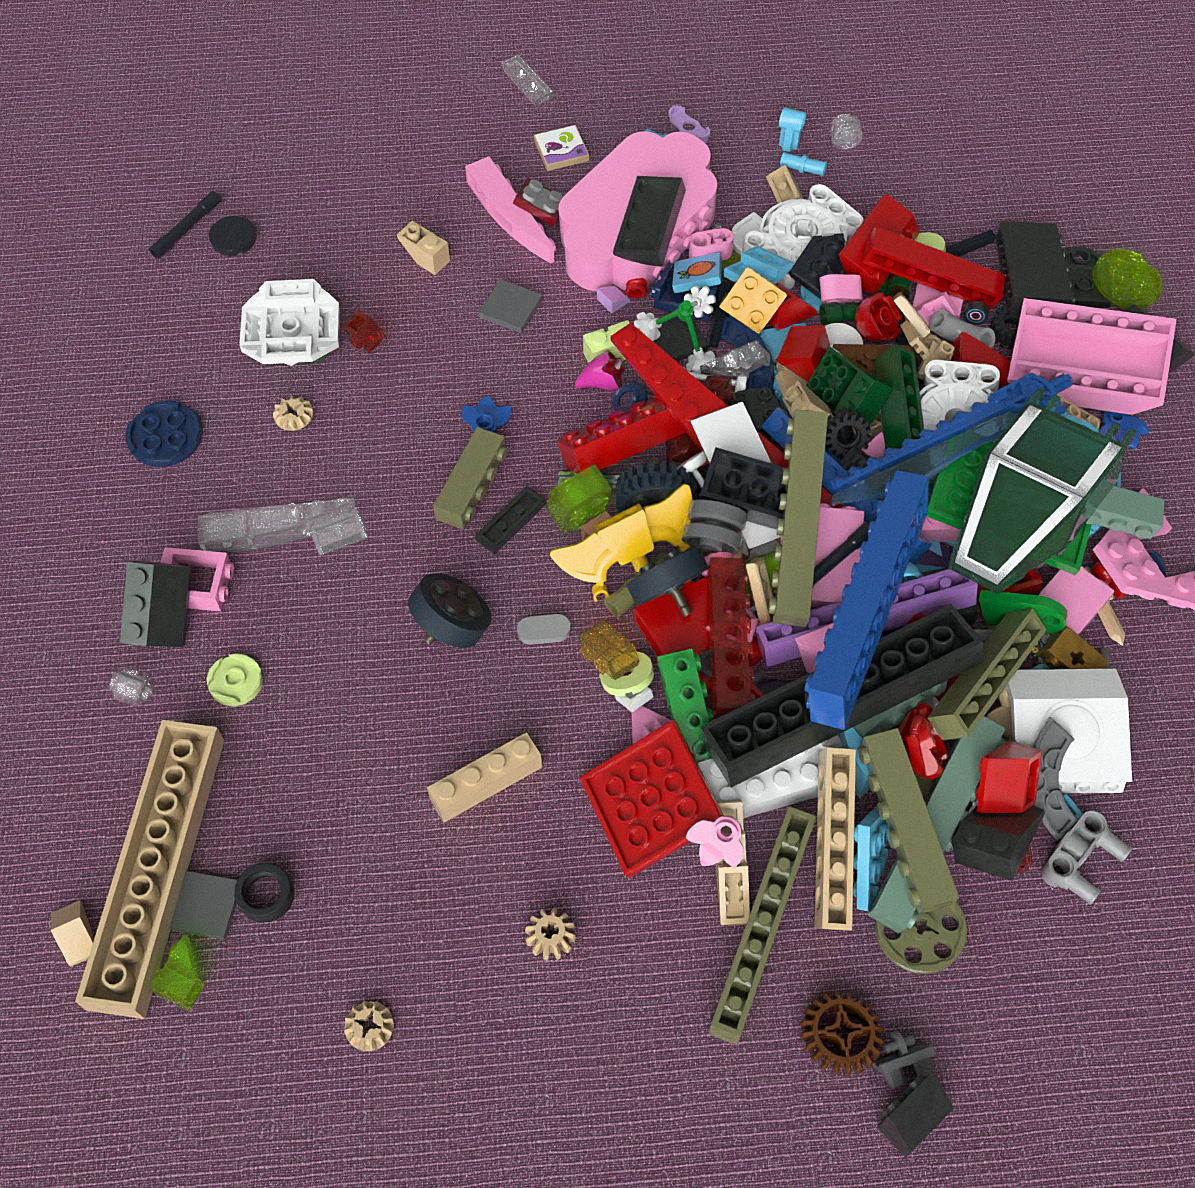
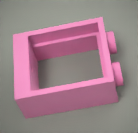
M165 547L160 563L216 568L210 592L189 591L188 609L221 611L223 602H226L228 599L229 579H232L234 576V564L231 563L228 554L224 552Z

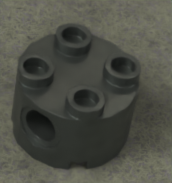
M749 388L734 393L730 406L743 402L755 429L770 441L771 436L762 428V425L777 407L780 408L776 397L773 396V392L769 388Z

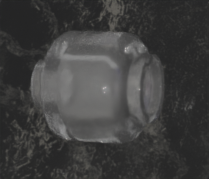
M125 667L121 671L117 670L110 682L109 690L112 691V697L115 700L136 707L142 700H149L154 686L149 685L150 676L147 673L132 667Z

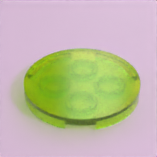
M1113 249L1099 257L1092 272L1094 283L1101 294L1112 303L1123 308H1128L1132 304L1142 309L1150 307L1161 295L1163 282L1157 268L1153 269L1142 259V255L1126 249Z

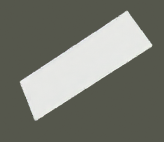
M743 402L691 421L709 463L711 462L715 447L771 463ZM746 521L745 529L741 531L749 549L781 537V535H776L777 530Z

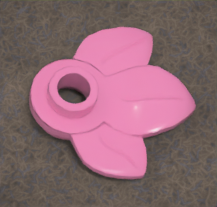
M721 816L715 821L701 820L694 824L687 833L686 839L700 844L699 855L702 866L715 864L724 858L730 866L735 868L743 858L744 848L739 840L741 826L731 816ZM723 826H729L732 829V832L726 834L722 831L721 828Z

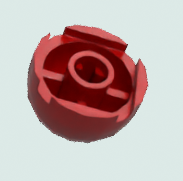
M882 292L864 299L856 309L855 314L856 328L866 340L876 343L892 340L901 332V327L898 328V320L902 319L899 307L891 296L885 297L882 295L884 294Z

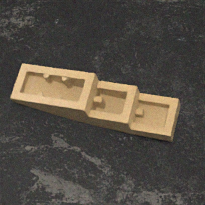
M741 799L718 800V805L724 816H731L740 823L741 836L739 840L744 848L743 858L735 868L730 866L724 858L716 863L720 924H747L750 916L746 840L743 826V802ZM723 826L721 828L722 831L726 834L732 832V829L729 826Z

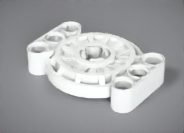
M814 185L810 189L808 200L791 199L780 202L770 208L761 220L759 231L753 230L745 234L742 252L759 246L793 262L794 265L813 236H831L843 233L845 238L844 245H846V242L850 240L862 224L863 217L825 185ZM788 272L779 283L791 289L795 284V280L790 277Z
M944 360L929 362L925 367L924 382L926 387L919 392L924 429L937 430L936 425L940 420H953L957 411L971 412L970 408L974 402L988 403L987 399L990 394L998 390L999 370L995 366ZM937 374V375H940L941 377L934 378V377H932V375ZM958 377H965L966 379H965V380H958L957 378H958ZM989 379V380H991L992 382L986 383V382H983L982 380ZM999 415L966 432L997 444L1004 434L1005 417ZM1000 423V430L998 433L995 430V427ZM948 440L927 449L931 481L929 483L934 484Z

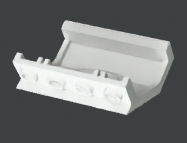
M1017 670L1005 686L1011 705L1013 742L1033 747L1043 727L1051 718L1075 738L1065 753L1061 770L1059 771V788L1062 793H1123L1126 782H1132L1128 697L1117 670Z

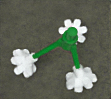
M693 286L691 288L692 294L687 293L684 297L685 301L670 314L661 318H654L652 313L645 314L641 312L637 314L638 320L634 321V325L652 341L660 337L658 329L662 326L661 323L674 317H678L681 321L686 322L694 345V355L688 356L686 370L699 374L701 370L709 372L711 367H715L718 364L712 351L704 353L703 349L699 346L692 321L693 311H695V317L698 318L703 316V311L707 314L713 312V307L710 304L715 303L716 298L714 295L708 296L710 289L707 286H704L701 290L699 286Z

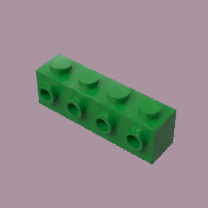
M688 649L658 656V666L671 720L677 721L697 763L712 759L704 746L700 726L714 719L711 709H706L704 698L708 697L705 682L700 681L698 676V670H701L699 655L693 654V650Z

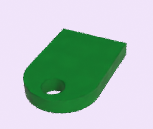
M981 590L979 602L985 625H998L1007 613L1033 608L1046 628L1044 634L1059 632L1066 626L1067 609L1061 603L1051 598Z

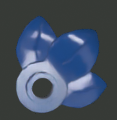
M489 396L484 397L476 407L464 405L462 408V418L464 422L472 426L473 433L477 427L495 433L497 427L505 425L511 417L510 406L497 408Z
M1110 411L1104 413L1102 418L1103 426L1099 430V433L1107 443H1114L1117 440L1131 449L1137 447L1140 435L1149 433L1148 426L1140 418Z

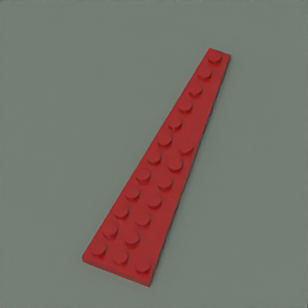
M632 323L611 335L610 341L700 450L704 451L691 421L729 406ZM757 431L771 463L788 468V460L784 459V454ZM821 487L820 504H828L831 508L838 509L845 507ZM781 537L775 539L779 545L781 542Z

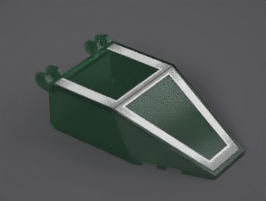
M1039 388L1032 394L1029 401L988 449L967 499L948 568L998 594L1024 578L1025 574L1036 567L1038 569L1054 555L1059 556L1065 552L1116 484L1125 454L1134 438V430L1129 429L1119 443L1113 440L1119 432V423L1114 422L1104 436L1054 413L1061 400V397L1057 395L1051 398L1046 408L1039 406L1046 394V390Z

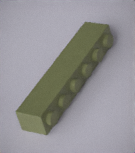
M1033 608L1007 613L983 644V663L961 673L927 717L942 740L970 736L1043 636L1046 628Z
M898 728L864 737L860 748H858L859 758L863 765H867L870 774L868 775L869 787L878 796L880 802L877 804L878 812L881 819L887 822L889 831H887L888 841L891 848H896L899 860H897V866L900 875L907 879L909 885L907 894L913 907L916 906L919 914L953 905L959 899V895Z

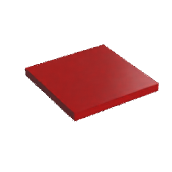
M675 720L669 721L579 777L621 869L627 878H631L690 843L691 841L686 839L690 828L701 820L715 821L717 818L724 816Z

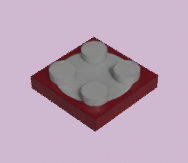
M527 178L516 195L513 204L554 226L559 217L558 208L563 196L557 191H551L544 187L539 181Z

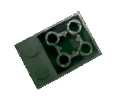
M829 346L806 385L829 407L834 415L836 410L843 413L844 408H847L849 412L851 409H854L857 413L863 415L869 427L894 389L880 377Z

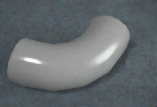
M946 310L937 311L930 319V330L952 343L961 332H966L991 349L994 346L995 333L990 328L967 323Z

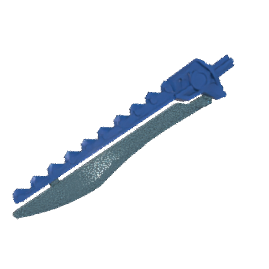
M1034 373L1027 374L995 391V393H991L987 399L988 403L974 402L970 408L971 412L957 411L953 417L954 421L940 420L936 425L937 430L923 429L919 434L920 439L905 438L901 444V449L887 448L884 452V458L870 457L866 462L867 467H851L848 471V477L834 476L830 484L832 490L837 493L833 494L830 501L831 505L835 506L836 504L869 501L886 497L884 495L886 483L888 480L892 481L896 470L928 476L929 480L932 479L940 471L976 448L1004 436L1029 405L1042 410L1033 423L1046 421L1048 415L1064 414L1067 408L1062 405L1057 394L1073 385L1070 381L1071 376L1063 373L1047 381L1044 377L1041 378Z

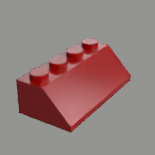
M883 194L839 253L845 274L861 276L862 292L877 293L890 275L889 272L862 263L865 242L874 228L879 227L911 240H915L919 235V227L916 224L914 214L888 194Z

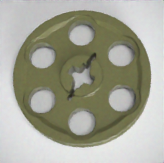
M957 902L951 906L918 914L914 925L923 922L924 928L928 930L924 931L922 935L917 933V927L912 926L911 929L906 927L905 930L900 932L898 939L890 940L884 935V928L886 926L877 920L875 921L876 937L883 953L895 965L912 973L932 974L947 968L957 959L966 942V920ZM946 916L953 917L958 923V928L954 931L946 930L942 925V918ZM939 943L945 944L950 950V956L944 959L939 958L934 953V946ZM914 948L918 950L921 960L918 963L907 961L904 955L906 949Z

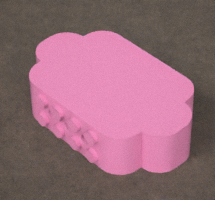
M642 131L633 133L622 141L561 199L558 208L560 237L565 248L566 272L571 280L582 288L591 291H597L600 287L612 286L613 284L622 290H626L627 281L636 278L645 279L647 286H649L656 278L658 279L661 270L665 271L668 263L674 264V261L679 259L681 253L685 249H689L690 236L693 233L709 230L715 217L717 180L710 171V150L702 140L687 132H673L663 138L652 132ZM637 176L681 177L686 189L663 267L635 263L613 254Z

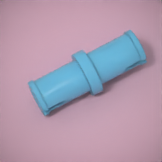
M783 152L780 161V167L785 164L788 168L799 170V173L802 174L808 172L824 176L827 169L826 161L810 159L807 155L801 157Z

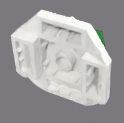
M314 279L265 281L259 288V292L252 296L242 307L241 352L262 364H287L292 366L296 363L321 362L329 352L339 347V303L322 289L321 285Z

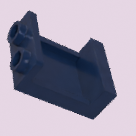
M668 263L665 271H660L658 284L655 283L651 292V297L654 298L653 308L673 312L685 301L684 297L687 293L692 294L691 290L674 293L672 287L673 264ZM720 284L709 286L710 292L708 296L714 295L717 299ZM711 303L710 305L714 309L715 303ZM693 311L692 318L708 322L712 313L707 314L703 311V316L698 318L695 317V311Z

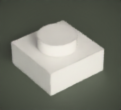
M649 687L636 694L629 692L625 693L626 696L615 695L616 700L631 712H634L653 698Z

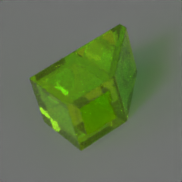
M183 934L180 941L175 942L171 947L169 959L165 966L160 968L154 975L151 990L158 997L189 1012L204 988L205 982L196 945L188 936Z

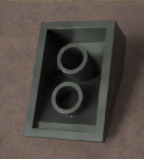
M976 806L963 819L952 840L955 863L1012 881L1044 817L1045 810L1031 806L1023 813H980L977 811Z

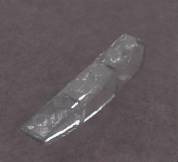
M338 498L337 500H316L303 504L289 503L285 506L276 507L263 506L258 509L249 510L236 509L231 512L222 513L210 512L198 515V543L202 551L226 553L259 549L284 544L330 529L358 516V511L354 498Z

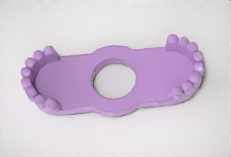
M678 105L670 107L668 113L669 120L678 128L679 132L690 133L704 143L708 140L710 136L709 127L704 129L697 120L690 118L685 113V107ZM685 124H693L695 128L693 130H685L683 126Z

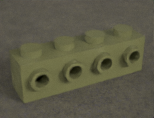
M479 427L475 429L433 505L436 520L463 530L467 522L473 520L476 506L479 501H483L489 481L492 482L495 479L497 466L507 456L508 448L505 447V436Z

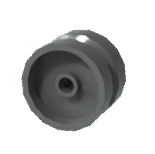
M691 501L687 518L692 523L685 525L682 541L691 547L698 546L699 550L711 553L728 552L738 554L743 538L737 532L745 529L748 515L740 508L718 501Z

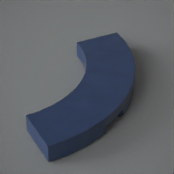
M725 316L720 340L736 346L746 357L749 368L747 389L769 388L772 391L774 385V364L768 345L760 334L739 320Z

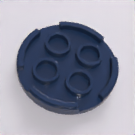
M160 401L147 405L127 425L125 438L131 454L141 463L153 467L172 466L186 460L196 451L203 435L202 425L195 411L193 412L176 401Z

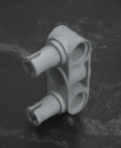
M1087 811L1081 816L1074 827L1070 828L1053 850L1054 853L1043 866L1041 875L1048 885L1060 887L1061 889L1064 888L1065 890L1069 888L1091 905L1101 890L1079 875V867L1087 859L1095 846L1097 848L1099 846L1120 862L1124 861L1133 848L1111 833L1112 829L1109 828L1105 817L1101 813ZM1085 824L1091 825L1095 832L1089 831ZM1053 865L1059 866L1064 874L1057 873Z

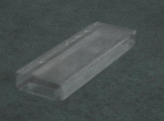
M519 54L500 62L501 69L535 106L554 97V91Z

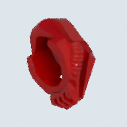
M921 701L917 709H911L898 727L915 776L922 780H932L943 773V762L949 759V754L944 740L940 738L927 718L933 709Z

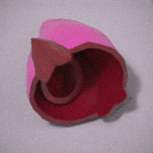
M609 350L599 354L583 369L575 382L576 388L596 387L605 391L619 390L622 387L621 373H624V368L621 366L622 359L616 358Z

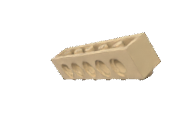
M827 747L819 751L814 929L852 930L856 749Z

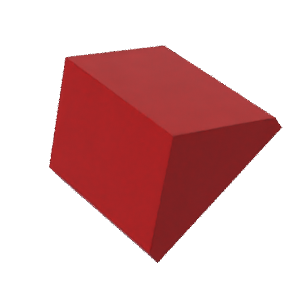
M825 325L792 326L788 331L776 362L808 382L830 346Z

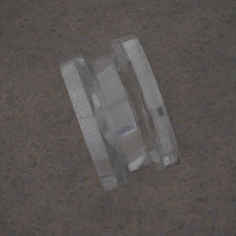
M842 114L834 118L830 123L831 140L836 148L842 150L850 149L861 142L863 133L860 120L856 115L852 117L850 114Z

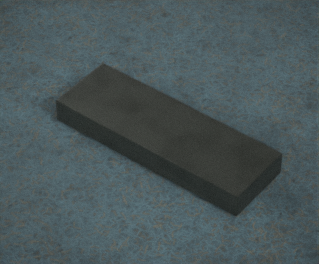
M526 486L475 535V540L495 555L546 505V500Z

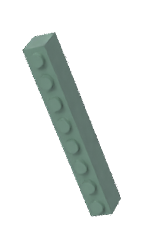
M983 716L969 737L956 739L949 753V759L944 763L943 773L936 778L925 800L943 853L944 851L949 852L951 850L952 840L955 837L953 833L956 827H960L963 819L969 814L965 810L969 801L973 803L976 799L975 794L981 778V773H979L981 759L1002 746L1005 742V739L1001 737L1006 728ZM897 855L867 915L895 932L900 933L906 927L912 928L919 913L915 911L916 906L913 907L909 901L907 894L909 885L906 877L903 878L900 875L897 866L899 856Z

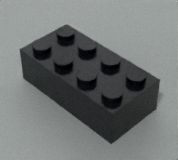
M715 447L699 500L718 501L735 506L747 513V521L777 530L778 519H783L784 510L779 509L781 493L786 491V485L781 484L782 472L785 467Z

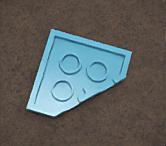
M877 805L866 815L860 824H857L854 832V840L858 842V852L854 857V869L857 870V880L854 883L853 896L857 898V909L869 911L880 890L875 884H878L881 873L885 871L889 855V849H885L889 844L887 837L889 828L886 820L881 819Z

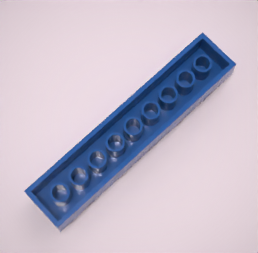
M896 470L892 481L888 480L884 493L886 497L884 501L880 500L878 503L876 521L872 520L869 526V539L867 542L863 541L860 548L859 563L855 562L852 567V581L844 587L842 594L843 603L835 609L832 629L828 628L826 631L824 650L817 653L814 665L816 670L813 675L809 674L806 680L805 692L809 694L806 708L810 709L812 722L842 730L846 729L928 514V476Z

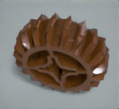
M837 990L834 991L832 1000L827 993H824L821 996L822 1003L814 999L811 1003L813 1009L807 1008L804 1012V1015L809 1020H802L800 1026L808 1031L802 1032L800 1039L810 1042L804 1046L803 1050L804 1052H815L810 1059L812 1063L817 1062L818 1059L823 1061L820 1066L821 1071H825L828 1065L832 1066L833 1076L838 1075L840 1068L843 1069L845 1077H850L852 1068L859 1075L863 1072V1065L868 1068L873 1065L871 1057L877 1059L881 1054L876 1047H882L884 1044V1040L878 1037V1035L884 1032V1028L874 1025L881 1019L880 1015L870 1016L869 1013L872 1011L873 1005L869 1004L865 1008L861 1006L863 1002L862 996H859L856 1001H852V993L847 991L844 999H842L840 992ZM834 1011L833 1025L825 1026L824 1030H818L819 1019L826 1013ZM846 1012L855 1016L861 1024L852 1023L848 1019ZM839 1027L844 1029L843 1032H848L845 1040L841 1039L840 1035H836ZM860 1037H866L864 1050L857 1055L850 1056L851 1041L859 1040ZM822 1042L833 1044L837 1049L838 1055L826 1049Z

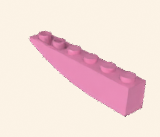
M489 156L466 165L468 185L494 220L528 250L550 264L553 263L554 251H556L554 241L551 238L548 239L543 226L535 221L532 214L513 204L518 193H515L510 180L508 178L505 179L502 175L500 166L494 164Z

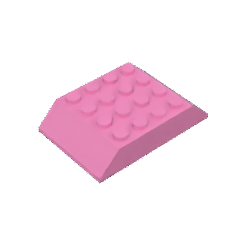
M1024 298L1007 382L1010 384L1030 373L1050 381L1064 373L1071 376L1070 381L1073 385L1057 395L1078 407L1133 415L1162 406L1164 404L1177 319Z

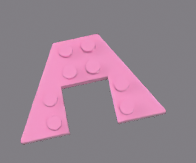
M1144 488L1139 491V493L1149 495ZM1165 515L1163 517V527L1153 537L1165 535L1172 529ZM1109 529L1093 548L1094 553L1122 593L1139 595L1149 600H1153L1156 597L1166 600L1169 605L1181 608L1189 607L1195 611V571L1165 578L1140 541L1146 538H1139L1133 534Z

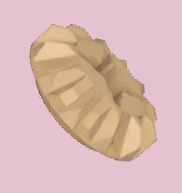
M291 395L290 399H282L279 405H275L273 417L275 423L280 428L295 431L304 428L310 423L313 418V409L310 402L305 401L302 396L294 398ZM288 409H293L294 411H297L298 417H296V415H293L292 413H289Z
M363 1001L362 1004L352 1007L351 1012L345 1018V1035L349 1043L358 1050H377L388 1042L393 1033V1017L388 1008L378 1001ZM373 1016L374 1024L381 1029H370L365 1035L363 1026L358 1022H367L369 1017Z

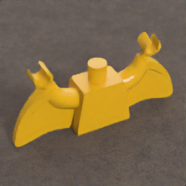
M683 484L663 501L644 506V510L640 504H637L595 525L594 527L598 535L593 532L579 543L552 549L550 556L559 567L571 576L583 581L596 583L592 587L595 602H597L596 596L599 593H604L605 599H607L609 593L604 582L607 581V570L615 562L618 561L621 566L631 562L635 571L640 572V568L649 564L645 554L654 550L653 543L667 541L673 546L678 545L681 553L689 548H694L682 541L684 527L686 524L691 523L687 518L689 505L692 501L691 489L689 485Z

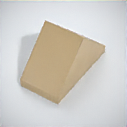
M79 900L52 912L51 932L68 965L71 967L87 960L94 942V936L82 901Z

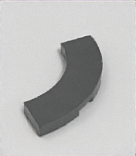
M1050 718L1033 748L1042 750L1036 802L1033 806L1045 810L1041 823L1057 841H1060L1070 828L1078 822V819L1072 814L1065 803L1062 791L1059 788V771L1061 770L1062 761L1067 749L1075 738L1055 720Z

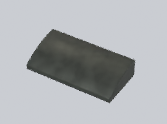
M637 176L614 246L613 254L615 256L635 263L663 267L686 191L681 177Z

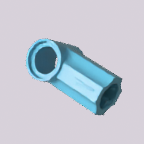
M788 107L783 108L779 120V127L781 128L779 146L782 147L783 151L791 152L792 150H797L800 134L806 119V112Z

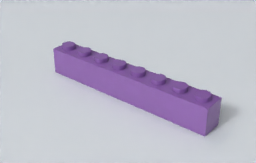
M958 566L901 583L883 632L906 626L915 614L921 613L927 616L949 604H952L956 610L976 605L978 584L972 573ZM843 601L810 610V619L806 627L776 624L773 622L756 626L758 647L766 666L769 667L801 657L795 638L832 624L835 609L837 606H841Z

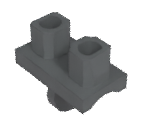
M896 1030L890 1033L891 1042L883 1045L886 1054L894 1051L896 1053L873 1061L875 1070L882 1073L887 1085L891 1088H896L907 1083L902 1067L911 1064L915 1077L919 1075L926 1077L932 1072L934 1073L931 1057L936 1054L933 1046H926L925 1043L907 1048V1046L915 1044L914 1037L909 1035L903 1038L901 1033Z

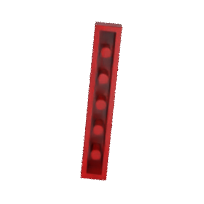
M879 227L874 228L865 242L862 263L941 292L946 291L947 294L968 302H983L988 306L989 310H992L1003 297L1005 274Z

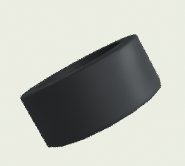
M258 863L247 868L239 876L235 884L234 897L242 913L250 920L267 923L281 918L289 910L294 899V888L287 873L279 866L271 863ZM263 877L275 878L282 888L279 900L274 905L265 909L254 908L247 899V892L250 886L256 880Z

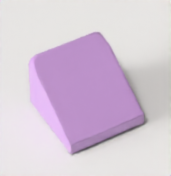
M616 286L600 287L597 289V300L611 313H614L630 302V299Z

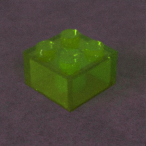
M594 464L552 488L547 510L563 533L570 530L574 532L580 529L588 519L592 517L594 519L606 511L612 488Z

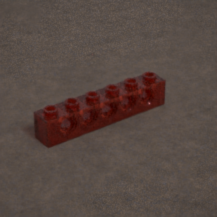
M711 557L708 565L709 569L707 570L713 719H717L755 700V693L750 692V684H753L754 669L749 667V659L752 658L753 647L752 642H748L747 636L751 631V618L746 617V609H749L750 595L745 593V585L748 584L747 569H744L743 558ZM724 586H729L733 590H727ZM725 610H730L734 612L735 615H730L726 613ZM726 635H732L736 640H731ZM727 660H734L738 665H731ZM728 685H735L739 688V691L731 690Z

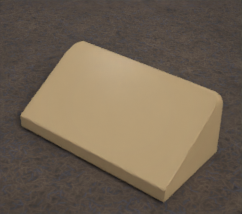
M785 164L766 176L778 204L791 199H804L791 171Z

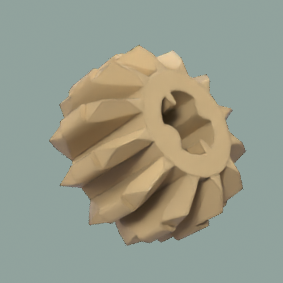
M553 908L551 915H547L546 911L542 909L540 910L541 919L532 916L530 921L533 926L525 928L526 934L529 935L526 939L527 946H534L532 952L535 956L543 951L544 960L547 961L550 958V953H554L555 958L559 960L561 958L560 949L567 953L571 951L568 943L575 942L576 936L571 933L575 929V925L573 922L566 923L568 920V914L566 913L557 917V909ZM549 930H554L555 934L552 935V938H546Z

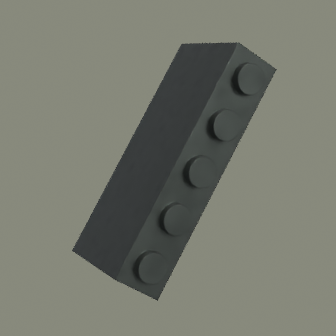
M1000 221L996 246L1001 273L1005 274L1004 290L1009 315H1021L1024 298L1075 305V293H1072L1071 290L1072 279L1068 277L1069 266L1068 263H1065V248L1061 246L1062 235L1058 233L1057 224Z

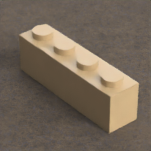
M526 732L427 787L430 800L445 823L541 769V754Z

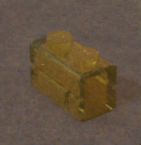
M602 620L594 625L592 630L588 629L580 634L579 640L582 646L579 648L580 653L587 662L591 660L594 662L600 674L604 675L607 673L612 679L617 680L626 671H630L639 665L640 661L635 646L606 621Z

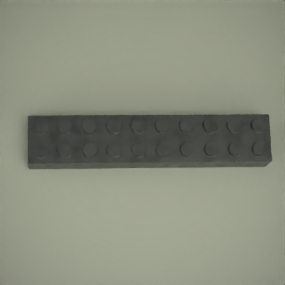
M949 604L880 638L845 730L811 721L810 709L806 708L809 696L808 692H805V684L809 676L807 674L700 726L704 746L732 788L983 663V641L952 604Z

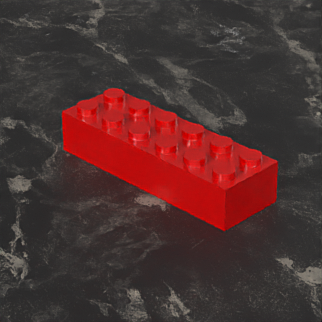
M653 395L652 400L636 402L630 406L631 409L624 412L615 411L609 414V418L603 421L595 420L587 423L584 429L568 431L563 434V438L557 440L566 468L581 477H585L682 435L686 431L657 396Z

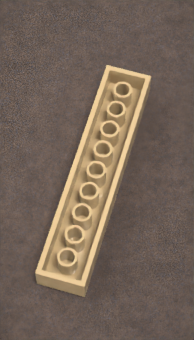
M162 720L75 1000L86 1011L140 1019L146 1018L170 934V924L184 875L189 867L224 744V739L217 727Z

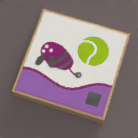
M576 125L534 135V142L547 171L589 161L588 151Z

